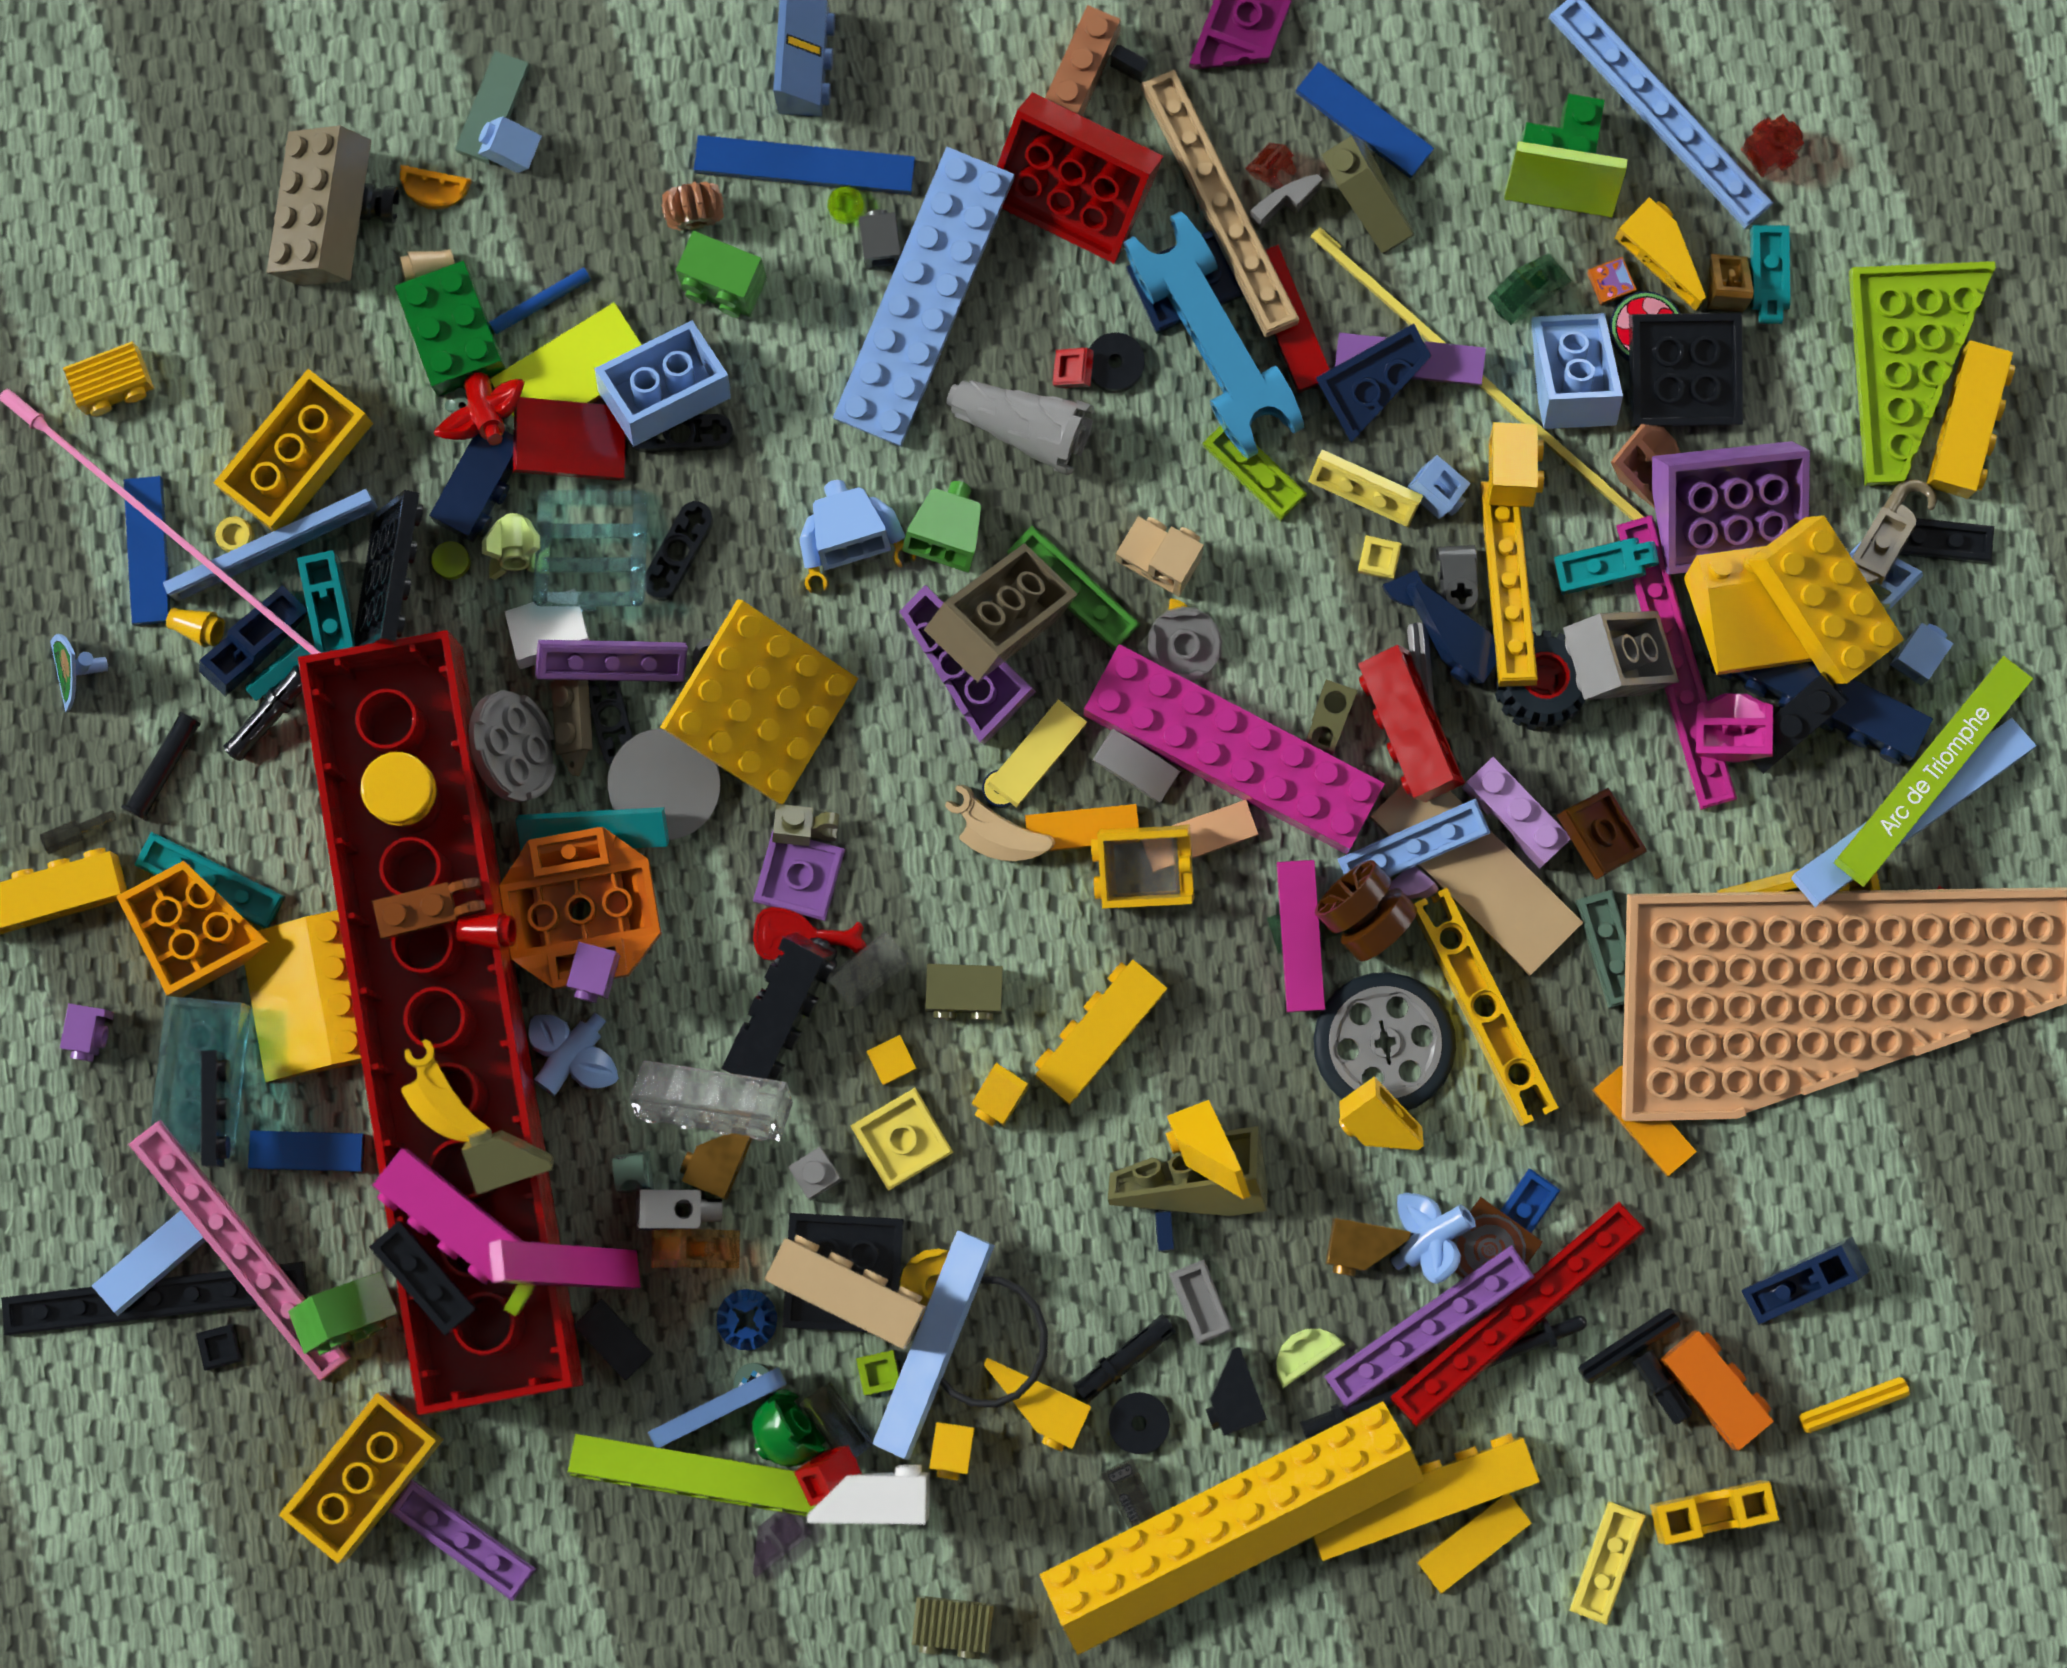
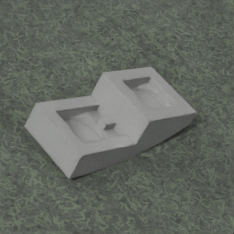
M1318 174L1306 176L1272 192L1251 210L1249 218L1251 223L1260 230L1284 205L1296 214L1321 189L1323 179Z
M1115 729L1111 730L1093 758L1094 762L1122 781L1128 782L1156 802L1162 801L1180 772L1148 749Z

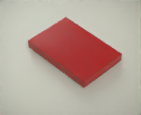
M520 397L514 410L513 472L622 481L625 478V433L607 405Z

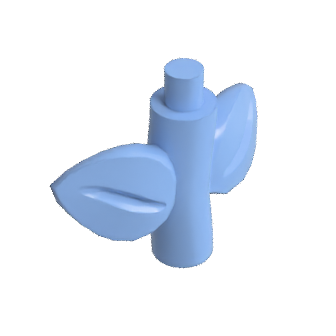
M593 1013L586 1023L580 1021L570 1031L567 1022L554 1015L534 1016L529 1024L530 1044L534 1051L548 1057L534 1082L552 1096H555L560 1090L569 1073L581 1087L588 1089L604 1088L616 1083L619 1078L612 1058L604 1050L594 1046L601 1038L598 1031L606 1021L597 1013Z
M1415 1193L1397 1195V1209L1400 1221L1404 1229L1410 1231L1412 1236L1408 1241L1399 1246L1400 1252L1391 1257L1392 1264L1397 1270H1401L1407 1265L1416 1267L1421 1263L1423 1275L1428 1281L1435 1284L1443 1282L1457 1269L1461 1259L1457 1245L1451 1240L1476 1226L1472 1214L1465 1206L1460 1204L1442 1215L1438 1204L1425 1195Z

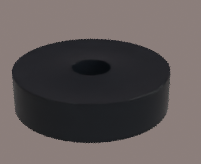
M1118 332L1107 333L1097 338L1089 347V349L1094 351L1091 381L1100 389L1114 393L1123 392L1135 386L1142 377L1145 366L1144 353L1139 343L1129 335ZM1112 357H1118L1122 360V365L1118 368H1112L1108 361Z
M1135 1392L1125 1395L1115 1403L1109 1415V1431L1113 1440L1120 1448L1133 1454H1146L1156 1450L1165 1441L1170 1428L1167 1409L1159 1399L1148 1393ZM1136 1416H1143L1146 1419V1427L1141 1431H1137L1132 1427V1420Z

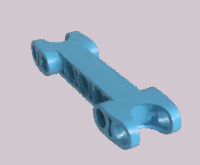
M1179 211L1170 216V222L1177 241L1175 248L1170 252L1155 254L1149 251L1135 236L1124 241L1125 251L1134 275L1148 300L1154 304L1165 297L1169 298L1223 394L1210 400L1211 408L1227 437L1238 451L1248 459L1258 454L1250 427L1256 418L1263 415H1272L1280 419L1293 434L1304 428L1303 418L1294 394L1278 367L1274 365L1260 373L1205 278L1206 275L1218 269L1215 258L1201 233L1189 218Z

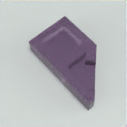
M777 1511L758 1526L753 1565L755 1577L759 1576L813 1533L799 1515Z

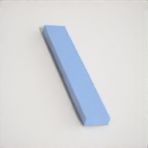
M364 489L210 561L229 577H233L374 512L378 507L372 495L367 489ZM201 564L162 583L167 594L179 602L223 580Z
M957 1230L872 1443L873 1445L902 1459L910 1460L995 1245Z

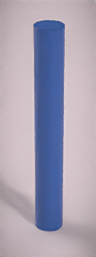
M583 267L496 317L489 323L497 335L589 282L591 278Z

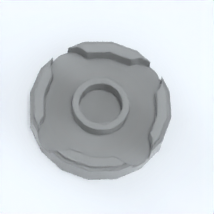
M1180 606L1167 610L1155 620L1149 631L1147 647L1153 662L1191 681L1203 677L1217 663L1221 655L1222 639L1218 626L1208 614L1194 607Z

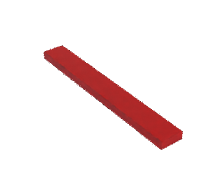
M1617 1202L1534 1273V1278L1512 1292L1390 1397L1391 1401L1414 1427L1418 1428L1645 1233V1228L1620 1202Z

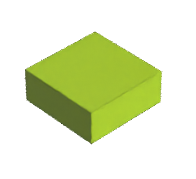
M894 1350L856 1358L864 1396L895 1388L899 1373Z

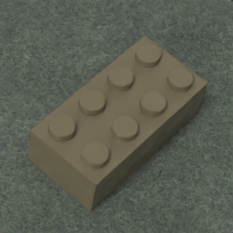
M341 125L288 132L267 273L295 285L350 281L371 139Z
M1024 543L946 600L924 631L967 673L979 682L1053 625L1078 594Z

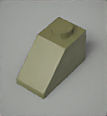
M485 1129L476 1132L468 1137L469 1142H466L462 1149L477 1194L550 1171L554 1164L552 1154L504 1131L492 1134L491 1129Z

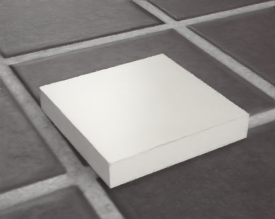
M575 589L504 611L515 658L520 669L536 665L538 639L590 641Z

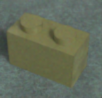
M927 964L926 1011L934 1012V1019L953 1020L956 1019V1013H971V1020L993 1021L994 1014H1002L1003 966Z

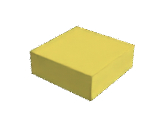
M1366 535L1357 573L1394 580L1402 543Z

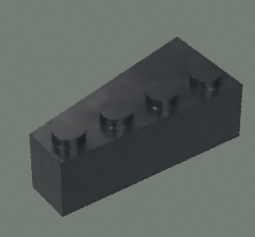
M797 932L783 937L778 949L783 951L784 954L783 956L778 955L774 963L770 964L764 977L766 978L765 982L769 984L766 990L762 988L754 998L748 1013L751 1019L749 1023L744 1022L721 1068L761 1090L767 1087L769 1082L775 1085L785 1067V1064L780 1061L786 1049L793 1051L802 1034V1031L797 1028L803 1016L809 1018L819 1001V998L814 995L821 982L827 984L836 967V964L831 962L835 952Z

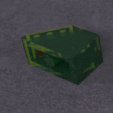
M1547 253L1515 269L1487 298L1494 305L1496 313L1512 325L1526 318L1572 280L1552 256Z

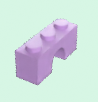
M1494 757L1483 765L1462 787L1472 799L1476 798L1480 808L1487 815L1492 814L1505 825L1513 835L1514 843L1539 869L1571 840L1567 832Z

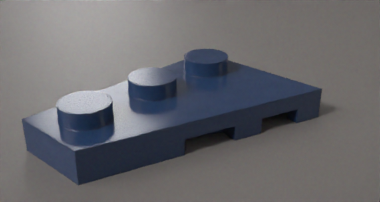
M1414 323L1316 377L1350 442L1360 434L1432 356Z

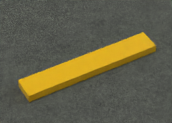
M1489 481L1481 482L1480 497L1499 687L1537 685L1538 677L1520 506L1488 505Z

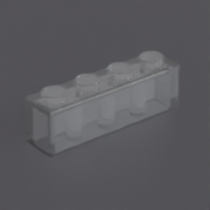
M646 1060L642 1062L630 1095V1101L636 1117L645 1122L676 1124L684 1129H708L722 1135L740 1134L759 1141L767 1139L781 1141L793 1104L787 1082Z

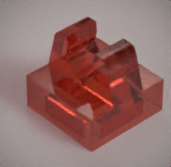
M1268 143L1245 169L1255 179L1260 180L1271 188L1279 189L1283 186L1277 178V174L1281 169L1288 175L1296 173V167L1291 159L1294 154L1284 144Z

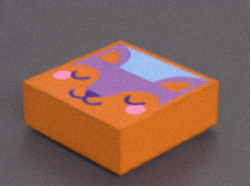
M1623 256L1588 269L1587 274L1600 305L1636 292V287Z

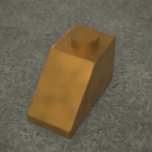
M746 1125L696 1146L694 1153L688 1151L679 1171L684 1174L682 1182L727 1200L756 1130Z
M1334 1218L1325 1264L1334 1265L1332 1273L1355 1277L1356 1270L1364 1271L1408 1241L1411 1232Z

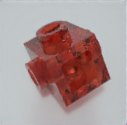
M1782 114L1773 121L1770 117H1767L1759 122L1751 130L1754 134L1746 139L1741 148V151L1761 178H1764L1778 167L1781 171H1785L1800 159L1798 153L1805 142L1802 140L1803 134L1798 125L1793 121L1789 122L1785 115Z

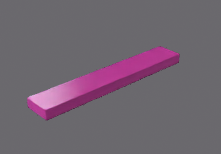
M504 1240L489 1243L493 1282L620 1290L641 1288L637 1250Z

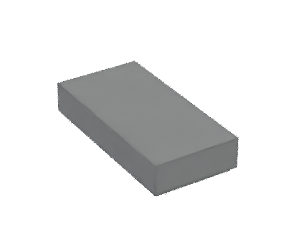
M1204 1259L1169 1273L1197 1345L1233 1331Z

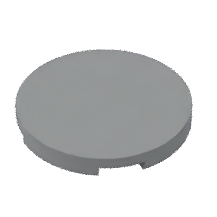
M505 690L491 693L482 698L475 706L470 718L469 746L474 764L483 781L495 794L511 802L531 800L547 791L556 772L551 740L555 738L542 710L528 696H520Z
M661 728L644 731L628 740L614 757L608 775V794L613 809L664 807L669 840L687 836L699 829L713 813L720 793V775L717 764Z

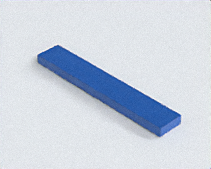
M698 135L694 173L911 195L915 156Z

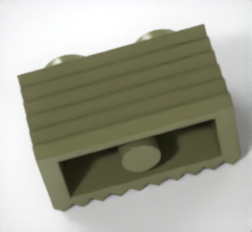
M918 1595L916 1599L912 1645H920V1653L942 1655V1648L958 1650L957 1657L980 1659L981 1652L989 1653L994 1604Z

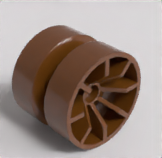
M1374 860L1362 862L1344 874L1323 895L1315 909V915L1332 933L1344 931L1341 943L1360 962L1377 956L1392 945L1407 930L1417 914V907L1401 889L1394 888L1389 890L1391 878Z

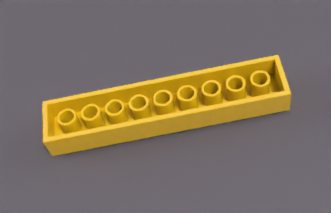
M1384 1401L1039 1575L1059 1621L1075 1652L1079 1655L1425 1479L1412 1449Z

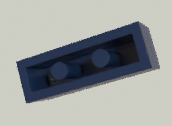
M504 431L502 442L498 445H490L488 440L482 438L479 433L471 439L429 515L434 523L473 543L478 535L483 537L486 534L492 521V517L489 516L495 503L502 504L509 492L510 485L506 483L513 473L514 435Z

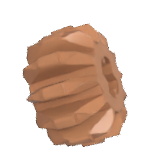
M705 181L682 184L679 187H672L662 195L664 219H666L667 225L671 229L682 231L685 229L704 228L708 225H714L724 217L722 194L719 191L718 185Z

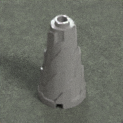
M963 380L959 385L953 384L947 396L946 403L951 406V411L955 414L956 418L991 433L997 439L1018 448L1031 458L1054 468V471L1065 475H1070L1075 470L1067 465L1072 453L1081 457L1093 424L1092 419L1084 416L1085 413H1094V406L1080 400L1074 402L1054 396H1040L1019 390L1003 389L970 380V382Z

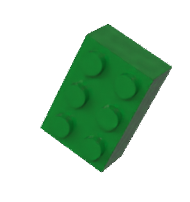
M464 260L394 286L430 385L438 397L453 392L458 388H464L465 379L472 373L482 372L491 378L506 369L473 278Z

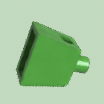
M953 481L950 483L948 492L937 488L931 489L908 526L902 551L969 573L976 550L981 513L980 503L969 499L971 493L970 486L962 481Z

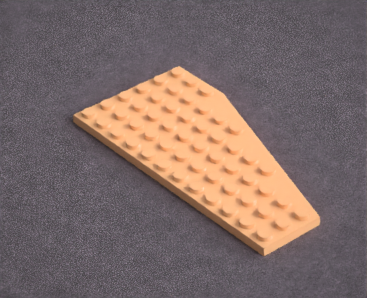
M2067 887L1838 891L1816 908L1802 891L1627 894L1621 1118L1624 1121L1738 1119L1747 1116L1746 1113L1800 1094H1810L1858 1077V1074L1911 1055L1918 1056L1970 1038L1971 1034L2023 1016L2030 1017L2067 1004Z

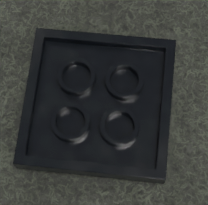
M1742 313L1632 314L1629 316L1630 427H1639L1641 424L1654 426H1735L1743 424Z
M789 1213L788 1239L794 1241L796 1235L801 1236L820 1246L817 1251L818 1254L827 1258L831 1252L854 1262L851 1270L863 1275L865 1269L870 1270L888 1279L885 1287L895 1292H898L900 1288L904 1219ZM787 1291L784 1293L782 1328L868 1332Z

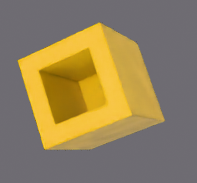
M936 1422L929 1469L937 1470L936 1477L959 1480L960 1473L968 1474L975 1427Z

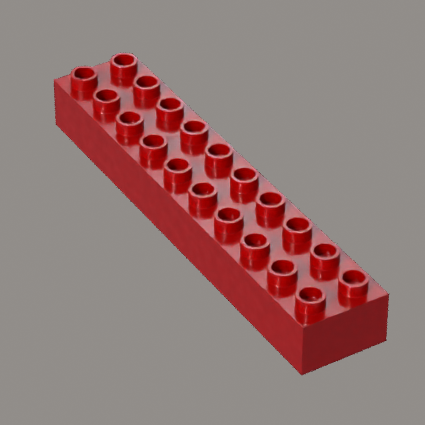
M448 630L396 639L390 645L372 643L298 657L379 1175H381L401 1148L408 1149L522 1241L561 1245L549 1171L477 1194L462 1153L466 1142L452 1140L433 1131L418 1118L401 1091L402 1087L412 1084L417 1079V1070L408 1064L404 1051L409 1049L415 1059H423L427 1054V1050L422 1041L427 1039L434 1048V1058L451 1089L475 1118L489 1127L492 1134L504 1131L545 1151L515 963L511 960L509 947H506L504 950H498L468 942H459L456 935L457 922L383 940L380 937L372 902L446 882L451 884L469 878H479V888L471 892L453 895L455 907L471 901H484L486 910L458 918V920L503 912L499 888L501 878L486 786L474 764L469 746V723L473 708L463 647ZM403 752L413 755L424 763L434 776L437 788L434 805L423 819L408 826L389 825L374 816L367 809L362 799L361 781L365 770L376 758L387 753ZM384 1205L388 1230L396 1222L402 1221L477 1308L474 1313L449 1335H444L396 1279L418 1415L439 1413L584 1386L567 1286L536 1285L519 1315L514 1316L503 1309L518 1284L493 1283L491 1280L486 1284L482 1283L468 1271L471 1264L460 1255L454 1260L437 1246L441 1240L430 1231L425 1236L414 1229L407 1222L411 1216L400 1207L393 1211Z

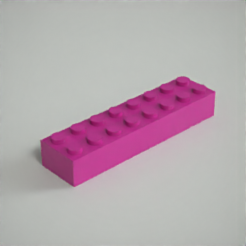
M1120 644L1084 707V716L1109 730L1115 729L1149 751L1236 797L1246 800L1255 807L1345 854H1348L1385 784Z

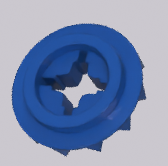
M743 1289L733 1292L723 1300L717 1312V1330L727 1344L739 1350H754L765 1345L772 1338L777 1327L775 1306L766 1295L756 1290ZM757 1306L758 1309L755 1312L756 1315L753 1317V1321L760 1330L757 1332L754 1328L751 1329L746 1326L736 1333L735 1330L738 1328L737 1325L740 1319L734 1308L748 1313Z

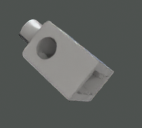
M640 1189L636 1192V1230L700 1229L701 1222H722V1199H701V1190ZM676 1204H686L688 1206L689 1214L687 1217H678L674 1210Z

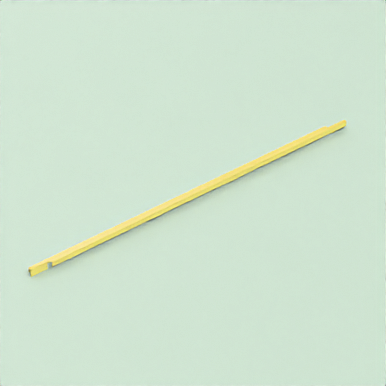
M1319 227L1314 231L1310 238L1409 325L1414 323L1422 337L1428 342L1445 343L1380 286L1377 281L1340 251L1342 246L1322 228ZM1483 375L1482 386L1480 387L1522 424H1538ZM1538 424V438L1543 439L1544 443L1632 521L1644 517L1595 472L1590 470ZM1656 527L1657 533H1658V536H1659V539H1660L1659 529Z

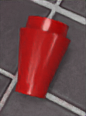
M505 912L470 919H459L456 928L457 939L459 942H468L504 950L506 947H513L517 935L516 920L514 916H506Z

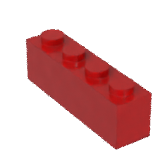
M1397 644L1359 663L1358 665L1362 673L1359 676V682L1365 694L1371 696L1376 706V709L1373 710L1374 718L1378 726L1382 730H1386L1390 742L1387 743V749L1393 761L1401 766L1404 776L1401 777V783L1406 793L1410 797L1413 796L1414 799L1426 803L1465 784L1410 651Z

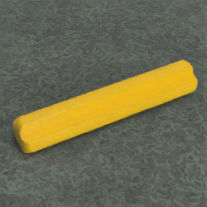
M1897 1377L1803 1412L1799 1415V1421L1805 1433H1812L1906 1398L1910 1395V1390L1905 1379Z

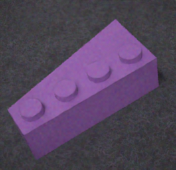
M924 585L899 612L924 653H926L938 676L950 692L961 713L971 726L977 739L985 745L1036 691L1006 662L1002 663L979 682L967 673L924 631L925 627L944 603L929 587Z

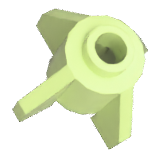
M506 514L495 522L482 540V554L491 557L489 578L496 580L505 574L506 570L520 571L526 568L527 571L541 576L547 573L546 559L540 549V535L533 527L532 522L521 514Z

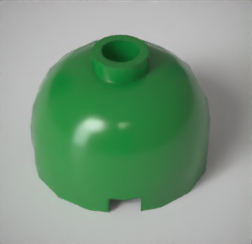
M778 1389L759 1406L753 1418L755 1449L766 1461L771 1460L773 1463L787 1468L801 1466L826 1449V1447H822V1444L827 1441V1435L822 1423L811 1409L807 1418L794 1401L799 1397L798 1395L786 1389Z

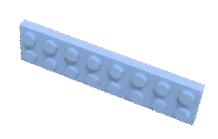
M946 146L835 410L833 419L897 446H902L1014 181L1015 175L1013 173Z

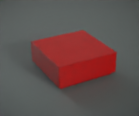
M1087 347L1056 350L1053 386L1057 388L1090 387L1094 351Z

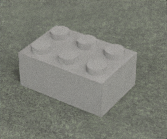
M1658 611L1599 613L1563 628L1566 637V650L1572 657L1577 674L1576 684L1584 700L1641 696L1679 682Z

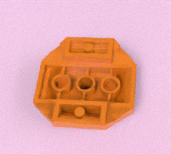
M604 827L528 840L521 850L519 857L499 885L503 912H505L506 916H514L517 926L515 944L513 947H509L511 960L554 990L567 987L579 942L616 951L620 955L614 979L630 976L662 935L649 859ZM581 901L589 902L591 906L589 916L583 920L574 919L572 915L574 906Z

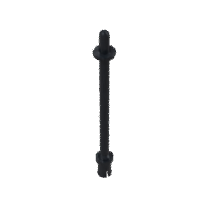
M1575 1316L1550 1326L1548 1320L1544 1318L1541 1321L1542 1330L1521 1338L1487 1368L1547 1344L1552 1351H1558L1557 1340L1582 1331L1587 1326V1320L1583 1316ZM1401 1387L1348 1408L1345 1406L1339 1407L1337 1403L1332 1405L1331 1410L1306 1421H1300L1306 1440L1384 1401L1387 1408L1395 1406L1390 1397Z

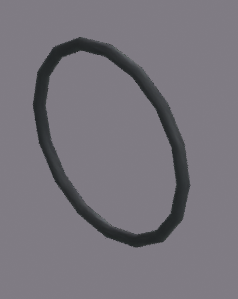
M982 1276L980 1284H1000L1017 1292L1033 1309L1040 1329V1355L1031 1376L1015 1392L996 1400L972 1399L954 1390L944 1377H942L940 1385L949 1396L971 1407L997 1408L1019 1399L1037 1381L1047 1358L1048 1329L1040 1306L1022 1286L1003 1277Z

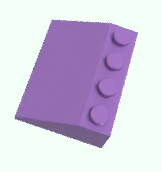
M1789 441L1652 456V494L1666 573L1668 575L1687 573L1697 555L1767 546L1804 517H1809L1810 450Z

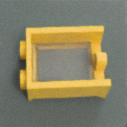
M1190 824L1100 829L1097 833V839L1091 840L1092 861L1099 862L1100 876H1094L1095 899H1101L1102 909L1193 903L1194 882Z

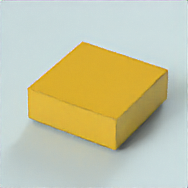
M901 1035L866 1051L883 1086L917 1069Z

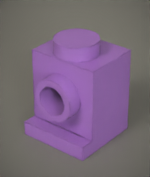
M68 1003L60 1048L71 1051L70 1058L93 1062L94 1055L99 1054V1048L106 1046L109 1029L104 1023L105 1019L113 1020L114 1012Z

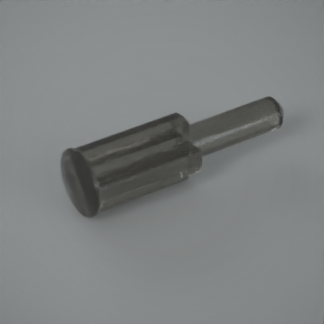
M110 810L78 824L77 819L40 834L42 846L50 855L85 840L83 834L111 823L117 817L115 812Z

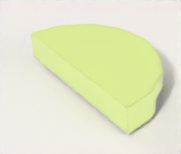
M1304 1329L1291 1335L1281 1346L1276 1359L1277 1377L1282 1388H1285L1345 1344L1335 1334L1322 1329Z

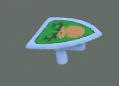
M56 634L50 642L65 712L70 711L74 703L76 676L108 671V663L106 657L93 658L89 652H82L75 659V652L65 635Z

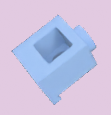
M1436 455L1420 469L1407 488L1423 495L1420 504L1440 519L1447 513L1453 516L1466 501L1462 495L1471 483Z

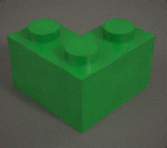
M1568 93L1563 106L1560 128L1526 122L1521 135V142L1596 154L1605 99Z

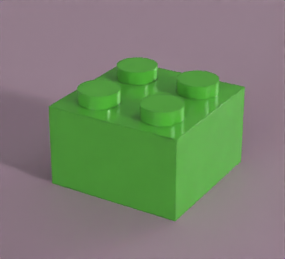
M694 230L675 270L682 290L686 291L685 296L688 299L699 304H705L707 300L720 305L719 310L734 318H739L740 314L748 317L751 316L767 279L761 257Z
M381 1271L314 1294L288 1311L303 1353L306 1354L317 1350L319 1356L341 1348L340 1345L352 1340L353 1343H357L374 1336L376 1332L388 1327L386 1324L387 1320L397 1315Z

